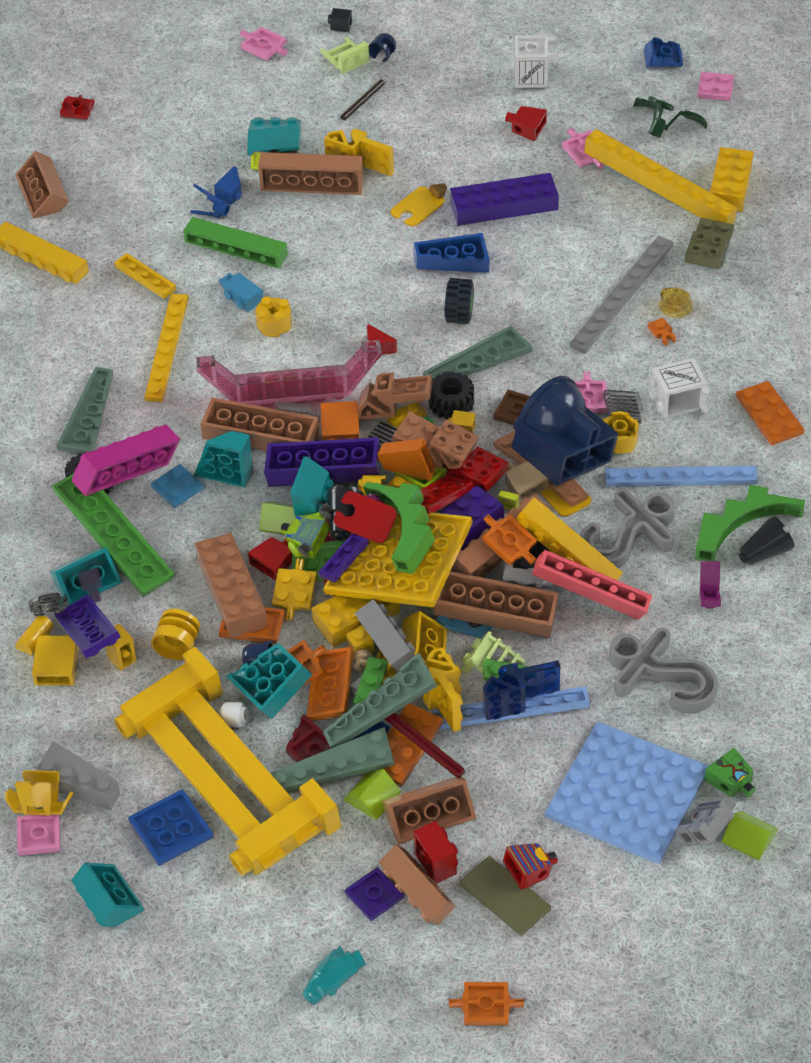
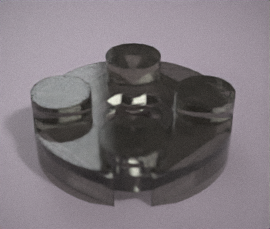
M60 593L44 594L38 596L37 601L34 602L31 599L28 602L30 611L33 612L34 616H42L46 614L45 612L51 611L53 613L64 612V607L69 604L67 594L60 597Z

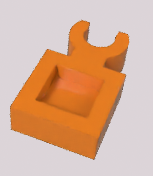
M664 318L648 323V329L656 339L661 337L662 343L665 346L668 345L667 339L676 342V336L672 333V327Z

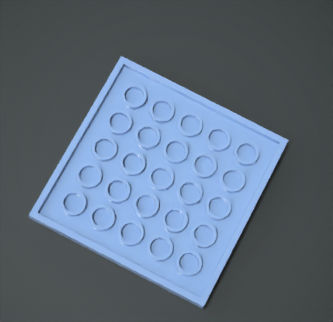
M597 721L545 811V817L660 864L676 834L675 830L681 825L705 778V770L709 766Z

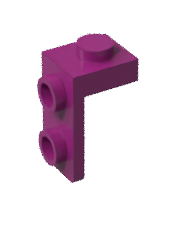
M701 561L699 589L701 607L708 609L721 607L719 592L720 562Z

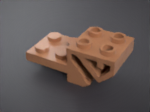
M394 372L379 374L376 377L375 385L369 382L361 391L357 410L359 420L391 418L396 416L398 403L405 404L411 401L424 402L430 400L433 383L432 375L395 379Z
M409 411L394 433L392 440L397 442L424 439L436 468H441L445 463L448 469H456L462 467L477 444L479 436L447 419L439 427Z

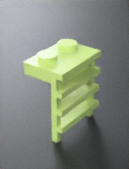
M346 37V43L329 51L322 48L320 52L326 59L330 60L331 64L335 65L336 69H339L344 74L369 62V45L365 41L355 45Z
M488 631L481 639L477 637L472 643L471 648L473 650L471 653L468 651L461 660L463 665L460 670L467 674L475 667L483 673V661L490 659L497 647L503 650L497 661H503L507 654L512 657L510 663L515 664L517 661L523 665L525 660L520 657L521 654L518 652L514 653L510 650L511 647L509 645L505 646L501 643V639H496L491 635L492 632ZM495 682L504 690L509 688L507 684Z

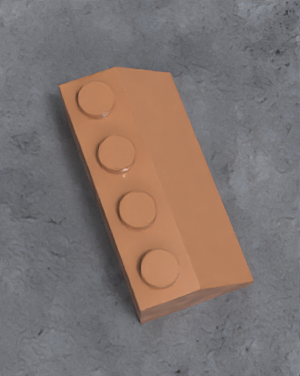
M34 151L15 175L32 217L38 218L60 212L69 200L51 158Z
M453 777L382 800L387 821L398 844L413 840L414 830L434 821L440 827L446 829L476 819L467 782L463 777Z

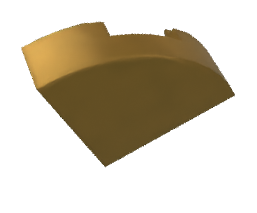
M445 183L430 185L429 191L440 199L444 197L447 186Z

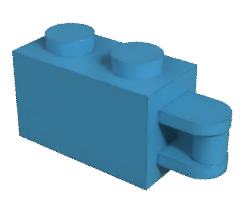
M228 273L219 279L220 285L224 288V296L228 300L235 302L238 308L244 309L246 312L254 309L263 298V290L241 273L236 275Z

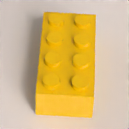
M720 147L710 192L736 206L737 211L743 212L753 166L754 151Z
M336 595L312 608L313 623L334 648L347 641L346 634L362 625L354 613L371 600ZM375 600L378 605L381 603L388 611L386 614L388 617L400 614V603Z

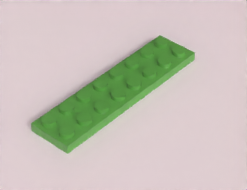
M74 473L52 485V490L100 547H107L112 561L143 597L174 578L175 573L104 490L84 496L71 481Z

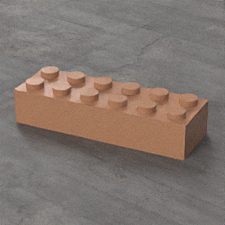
M261 152L258 165L260 191L362 195L364 184L363 156Z
M211 398L200 424L202 439L210 440L234 431L250 435L251 448L267 451V444L316 441L319 434L318 417Z
M534 494L530 498L526 497L519 507L512 508L507 513V516L510 514L516 519L533 497L550 511L551 508ZM488 528L482 532L480 538L477 540L473 539L469 542L466 549L460 550L451 572L483 578L504 561L482 540L483 535L490 531Z
M232 533L196 542L195 549L198 563L230 639L238 637L240 634L262 630L264 627L268 628L266 610Z
M450 571L434 606V615L550 638L559 593Z

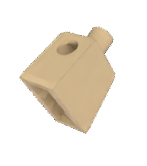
M513 461L508 463L509 470L505 473V484L510 492L519 495V504L526 497L530 498L534 494L539 495L540 492L548 489V478L529 462L519 466Z

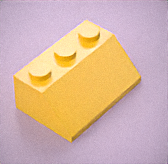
M417 611L403 620L402 632L407 637L405 642H410L416 649L414 654L420 653L425 663L432 650L443 647L446 651L448 630L446 627L421 611Z

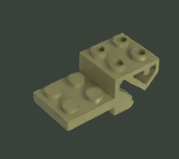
M700 218L697 230L692 233L684 262L721 269L726 258V252L735 224Z

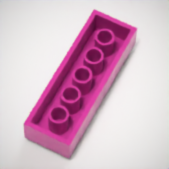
M165 424L146 432L143 431L138 435L129 436L119 442L115 441L108 446L99 447L97 450L85 452L80 457V462L74 471L75 473L71 481L84 496H88L162 468L170 463L180 438Z

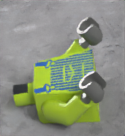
M327 503L323 504L317 513L305 516L298 515L292 524H282L280 531L286 535L285 539L288 543V548L295 557L304 556V558H307L308 556L315 559L330 531L326 518L330 519V512L333 511V508Z

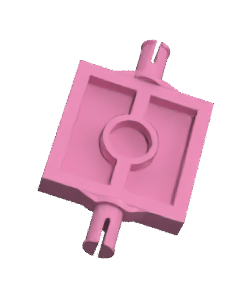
M263 27L258 28L252 33L244 30L240 32V36L246 38L241 43V49L266 61L276 53L286 56L288 53L287 49L282 48L287 43L286 38Z
M569 128L567 133L571 138L562 142L563 149L580 168L594 163L598 169L603 168L604 163L584 153L586 137L592 131L577 134L573 128Z
M586 371L583 372L584 380L574 382L584 397L586 407L593 413H608V405H606L607 401H605L607 397H604V395H607L606 381L591 380V372L588 371V374Z

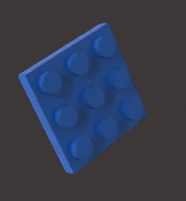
M183 789L128 817L129 823L158 866L214 838L213 832Z

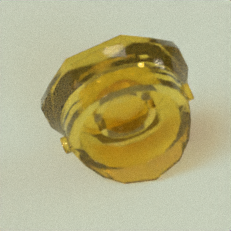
M677 287L665 288L661 291V300L658 306L664 315L682 318L692 312L693 301L687 291Z

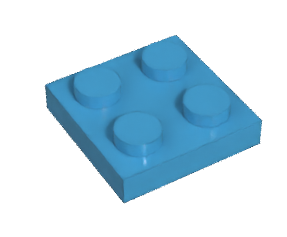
M179 464L153 481L151 487L170 505L176 508L203 490L204 484Z

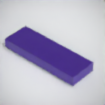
M351 534L318 572L319 577L335 583L369 544L368 539Z

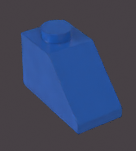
M235 166L214 185L215 197L230 205L236 200L238 201L242 195L239 174Z

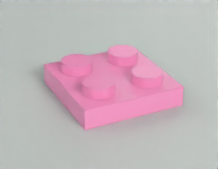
M701 72L697 98L731 101L734 75Z
M55 814L50 816H17L18 855L61 852L60 816Z

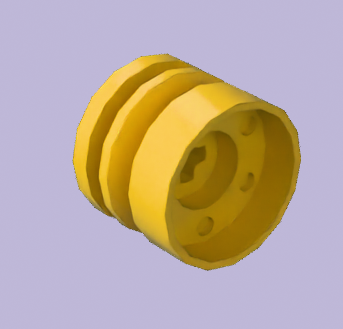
M165 610L152 637V648L164 658L183 661L182 655L194 647V642L201 629L200 622L195 616L184 610Z

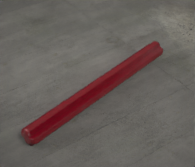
M393 713L385 718L387 722L456 778H461L465 774V769L397 713Z

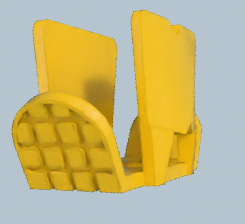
M24 770L22 772L24 781L15 782L16 791L9 789L5 792V800L14 813L46 816L51 814L62 815L74 794L71 791L65 802H59V772Z

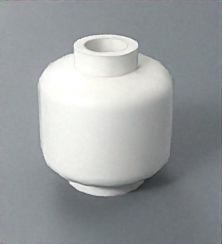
M225 702L221 709L218 710V715L230 728H242L249 720V710L242 702Z

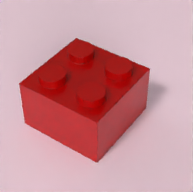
M434 821L414 830V854L433 881L437 884L456 875L458 866L456 855L458 850L456 845L448 840L444 827H440Z

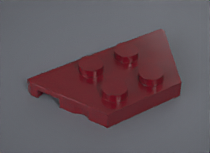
M303 714L298 728H295L292 734L293 737L286 746V753L295 762H299L329 750L331 747L323 731Z

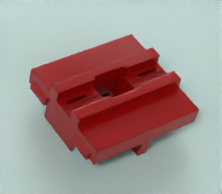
M82 95L78 97L67 96L62 103L60 117L88 120L95 101L94 99L82 98Z

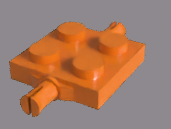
M489 514L483 519L491 529L483 535L482 540L509 566L522 557L531 565L536 561L537 558L529 552V549L537 543V539L510 514L497 522Z
M302 640L287 650L313 674L304 685L324 673L318 662V657L327 652L323 644L313 651L307 642Z
M464 982L462 999L449 998V1008H462L464 1025H509L508 1014L511 1007L524 1008V998L510 999L508 982Z

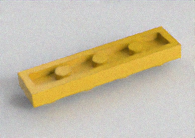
M128 253L114 262L117 269L163 299L176 291L174 283Z

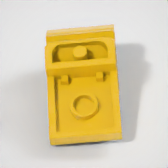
M353 129L350 132L351 142H347L343 130L332 131L325 136V155L363 156V166L365 168L373 169L389 176L394 173L393 147L367 138V132Z
M442 647L432 650L426 659V665L437 687L424 694L423 700L429 710L438 708L452 731L456 732L461 730V721H463L460 709L463 702L459 694L461 693L459 683L461 671L453 663L451 655L447 654Z

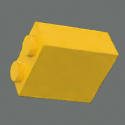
M69 635L37 636L32 669L34 685H74L79 648Z

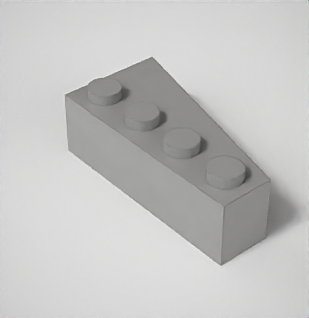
M373 599L354 614L398 673L400 671L399 668L415 656L414 652H416V649L410 642H405L407 637L401 629H396L397 623L391 616L388 617L386 615L388 611L382 603L378 605Z
M55 741L52 742L36 769L59 772V793L68 796L72 791L74 793L72 798L110 811L120 796L118 781Z

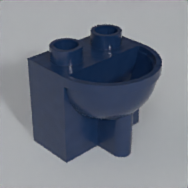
M557 376L542 384L525 403L520 416L516 419L513 426L515 435L511 448L532 464L553 484L558 486L609 463L613 455L618 433L586 407L581 391L571 378Z

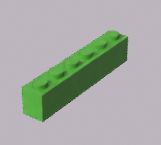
M195 217L191 218L183 230L186 243L280 268L288 256L287 243Z

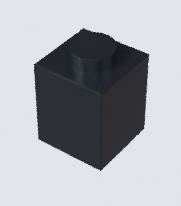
M333 8L332 13L328 15L330 30L350 31L353 22L352 10Z

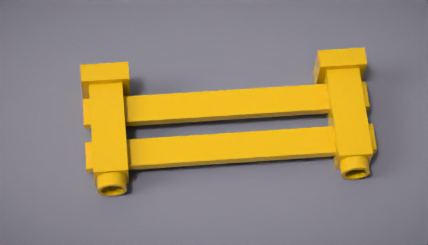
M196 647L182 655L183 665L120 705L122 714L114 718V723L123 737L128 739L136 734L141 739L149 734L238 838L235 841L237 850L229 855V859L240 875L244 876L250 871L258 875L319 834L322 830L329 836L342 827L338 806L313 778L299 787L301 797L294 801L204 699L206 697L211 702L223 695L218 671ZM182 712L263 804L272 817L260 824L170 719Z

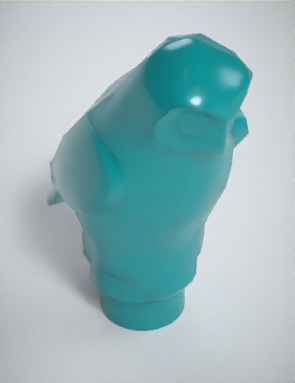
M339 946L327 954L315 968L311 979L303 991L305 1000L315 1005L324 996L335 995L338 989L350 977L366 965L359 949L352 953L350 951L344 953L342 947Z

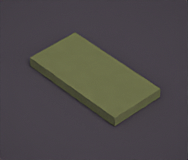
M491 856L484 859L460 881L462 888L521 937L551 910V906L530 888L527 887L521 890L511 873Z

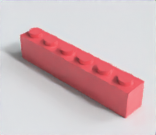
M544 550L537 557L532 575L635 619H641L648 612L652 595L547 550Z

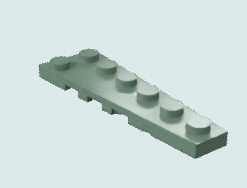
M509 326L423 372V376L432 375V378H436V375H442V372L450 373V371H454V373L460 372L462 375H470L532 352V346L512 326Z
M381 728L270 774L288 792L299 789L300 786L312 778L318 784L394 766V761L385 728Z

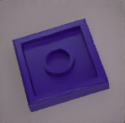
M378 867L344 890L346 896L370 921H373L404 899V894L395 887L393 882Z

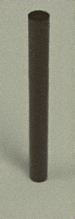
M380 79L348 108L340 118L342 120L349 118L385 85L384 80Z

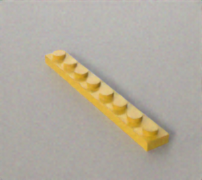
M171 293L144 396L145 401L163 403L189 296L186 294Z

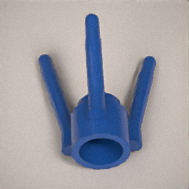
M193 184V187L207 195V199L214 203L212 207L214 212L191 210V213L214 216L216 218H220V216L225 217L229 213L230 204Z

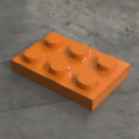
M264 607L268 628L264 627L259 631L240 634L238 637L231 639L259 643L272 641L274 645L277 644L286 615L285 610ZM222 619L219 637L230 638Z

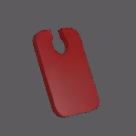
M354 491L346 492L341 503L353 505L355 513L350 517H346L343 513L337 511L334 516V524L343 530L373 542L384 543L397 518L395 508Z

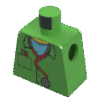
M734 747L705 770L704 780L730 797H733L739 791L750 797L756 790V787L751 784L753 769Z

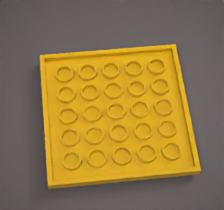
M397 513V518L387 540L381 544L368 540L369 544L335 583L327 580L323 588L324 593L434 607L473 523L472 517L440 513L428 514L430 520L426 526L431 528L435 541L414 574L396 571L391 559L402 533V519Z

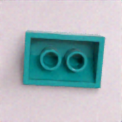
M303 457L290 492L295 518L298 515L305 516L319 512L321 506L327 503V490L333 486V480H330L329 472L308 457Z
M100 547L49 571L57 589L68 605L87 594L91 598L122 583L107 547Z
M84 862L71 880L76 887V891L82 896L86 906L92 911L97 923L101 926L116 927L145 910L115 864Z

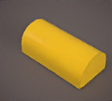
M37 615L15 643L16 649L33 656L37 636L49 635L54 629L52 621L44 615Z

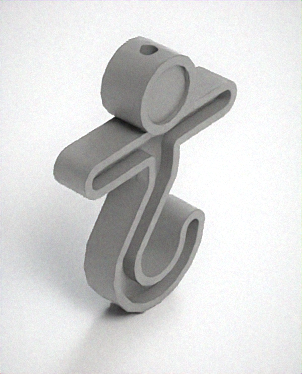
M619 488L614 493V505L625 516V519L623 520L615 546L609 550H602L595 546L600 541V527L595 523L588 524L579 534L617 568L622 567L628 562L635 540L641 534H644L659 550L663 552L671 551L674 535L666 526L674 518V501L667 494L653 493L645 499L643 505L627 489Z
M656 629L643 646L640 640L631 634H620L612 639L609 660L615 668L622 670L615 679L614 692L620 697L629 695L642 678H648L655 682L692 681L700 688L695 691H686L680 688L674 689L670 697L671 708L682 713H697L706 710L713 704L717 696L718 680L712 668L695 659L659 658L669 646L670 631L668 629Z

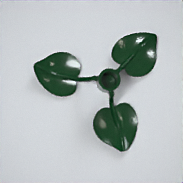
M649 96L648 100L640 97L635 99L633 107L641 106L655 110L653 122L648 132L653 136L661 138L663 131H667L669 126L680 115L700 123L705 129L707 128V122L704 117L688 110L680 111L666 125V121L661 118L663 109L674 110L671 104Z

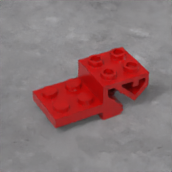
M478 446L469 454L461 468L448 469L445 463L442 466L447 469L446 475L476 481V485L485 492H488L509 470L508 461Z

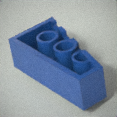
M483 233L414 242L413 256L417 269L489 272L490 259Z

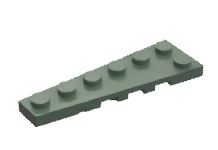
M95 366L57 443V450L75 454L94 451L113 378L112 369Z
M420 653L400 667V671L392 678L388 677L383 681L385 684L376 691L372 690L363 702L355 704L347 713H344L323 731L331 748L346 743L437 687Z

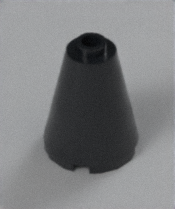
M336 485L327 490V504L333 508L329 519L330 535L337 541L348 539L351 532L343 530L334 524L336 512L339 511L344 516L350 517L355 511L353 505L341 503L344 494L348 491H354L364 495L361 490L352 486L345 489L342 488V485Z
M775 516L769 518L739 549L740 553L738 555L744 564L748 563L751 565L791 551L795 545L790 533L784 531L783 527L785 525Z

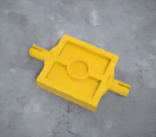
M301 558L296 559L295 569H278L272 606L287 610L286 621H293L295 611L311 610L318 575L317 572L304 571L303 565L305 560Z

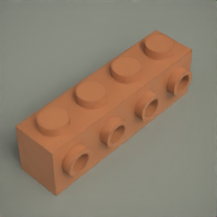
M395 844L379 861L384 868L382 872L388 878L394 879L396 882L395 887L401 893L408 895V902L413 907H418L422 911L420 915L426 922H433L439 925L456 907L405 848Z

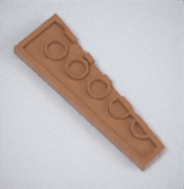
M515 431L493 441V446L506 457L516 461L518 466L528 462L511 448ZM548 479V488L570 506L574 507L588 499V494L574 479L558 486Z

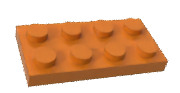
M769 381L736 392V398L771 446L804 434L805 429Z
M352 647L327 650V652L318 657L319 665L324 673L313 679L310 683L307 717L311 721L337 718L347 713L354 657Z
M410 703L405 706L400 714V717L430 741L433 740L444 723L442 717ZM392 726L387 734L394 766L382 769L388 773L396 784L403 786L424 754V751Z

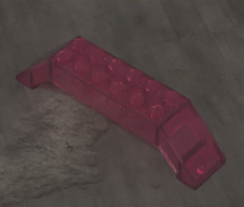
M379 340L361 342V347L344 365L246 374L232 373L215 360V355L196 357V368L203 378L233 402L270 406L271 403H278L277 401L285 405L284 402L292 401L305 403L308 400L314 399L315 401H324L326 398L340 400L350 395L382 356V350Z

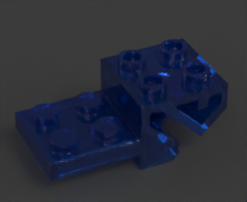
M559 661L520 669L517 663L501 666L498 669V678L491 675L483 686V713L486 721L525 712L526 698L560 691L561 666Z

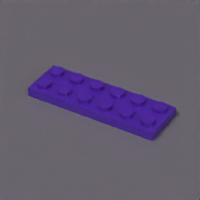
M88 594L54 614L85 658L97 655L101 649L115 644L121 638L116 628Z

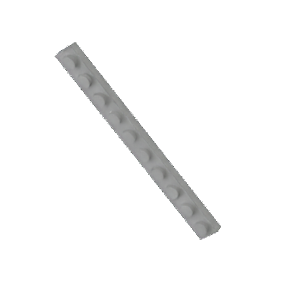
M659 235L573 338L570 342V348L584 354L587 353L673 247V241Z

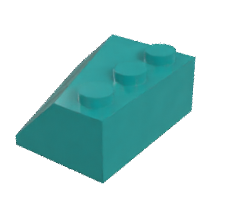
M257 117L251 119L248 128L247 156L253 155L254 151L268 153L273 149H276L278 152L299 150L302 138L301 119L295 117L280 119L278 117L263 119Z
M230 431L207 440L193 476L246 488L253 473L250 435Z
M277 643L259 654L257 659L249 664H243L240 666V670L235 673L231 672L226 677L264 714L273 719L313 674L284 647Z

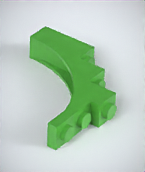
M366 482L363 486L366 495H378L379 499L385 502L386 505L395 508L401 517L402 533L391 559L396 571L414 574L435 541L431 528L426 526L430 519L425 507L421 505L424 498L419 486L402 483L399 488H396L394 486Z
M749 485L746 502L727 499L723 516L704 513L696 546L695 559L715 561L717 551L725 538L738 527L754 519L780 514L803 517L805 500L768 494V488Z

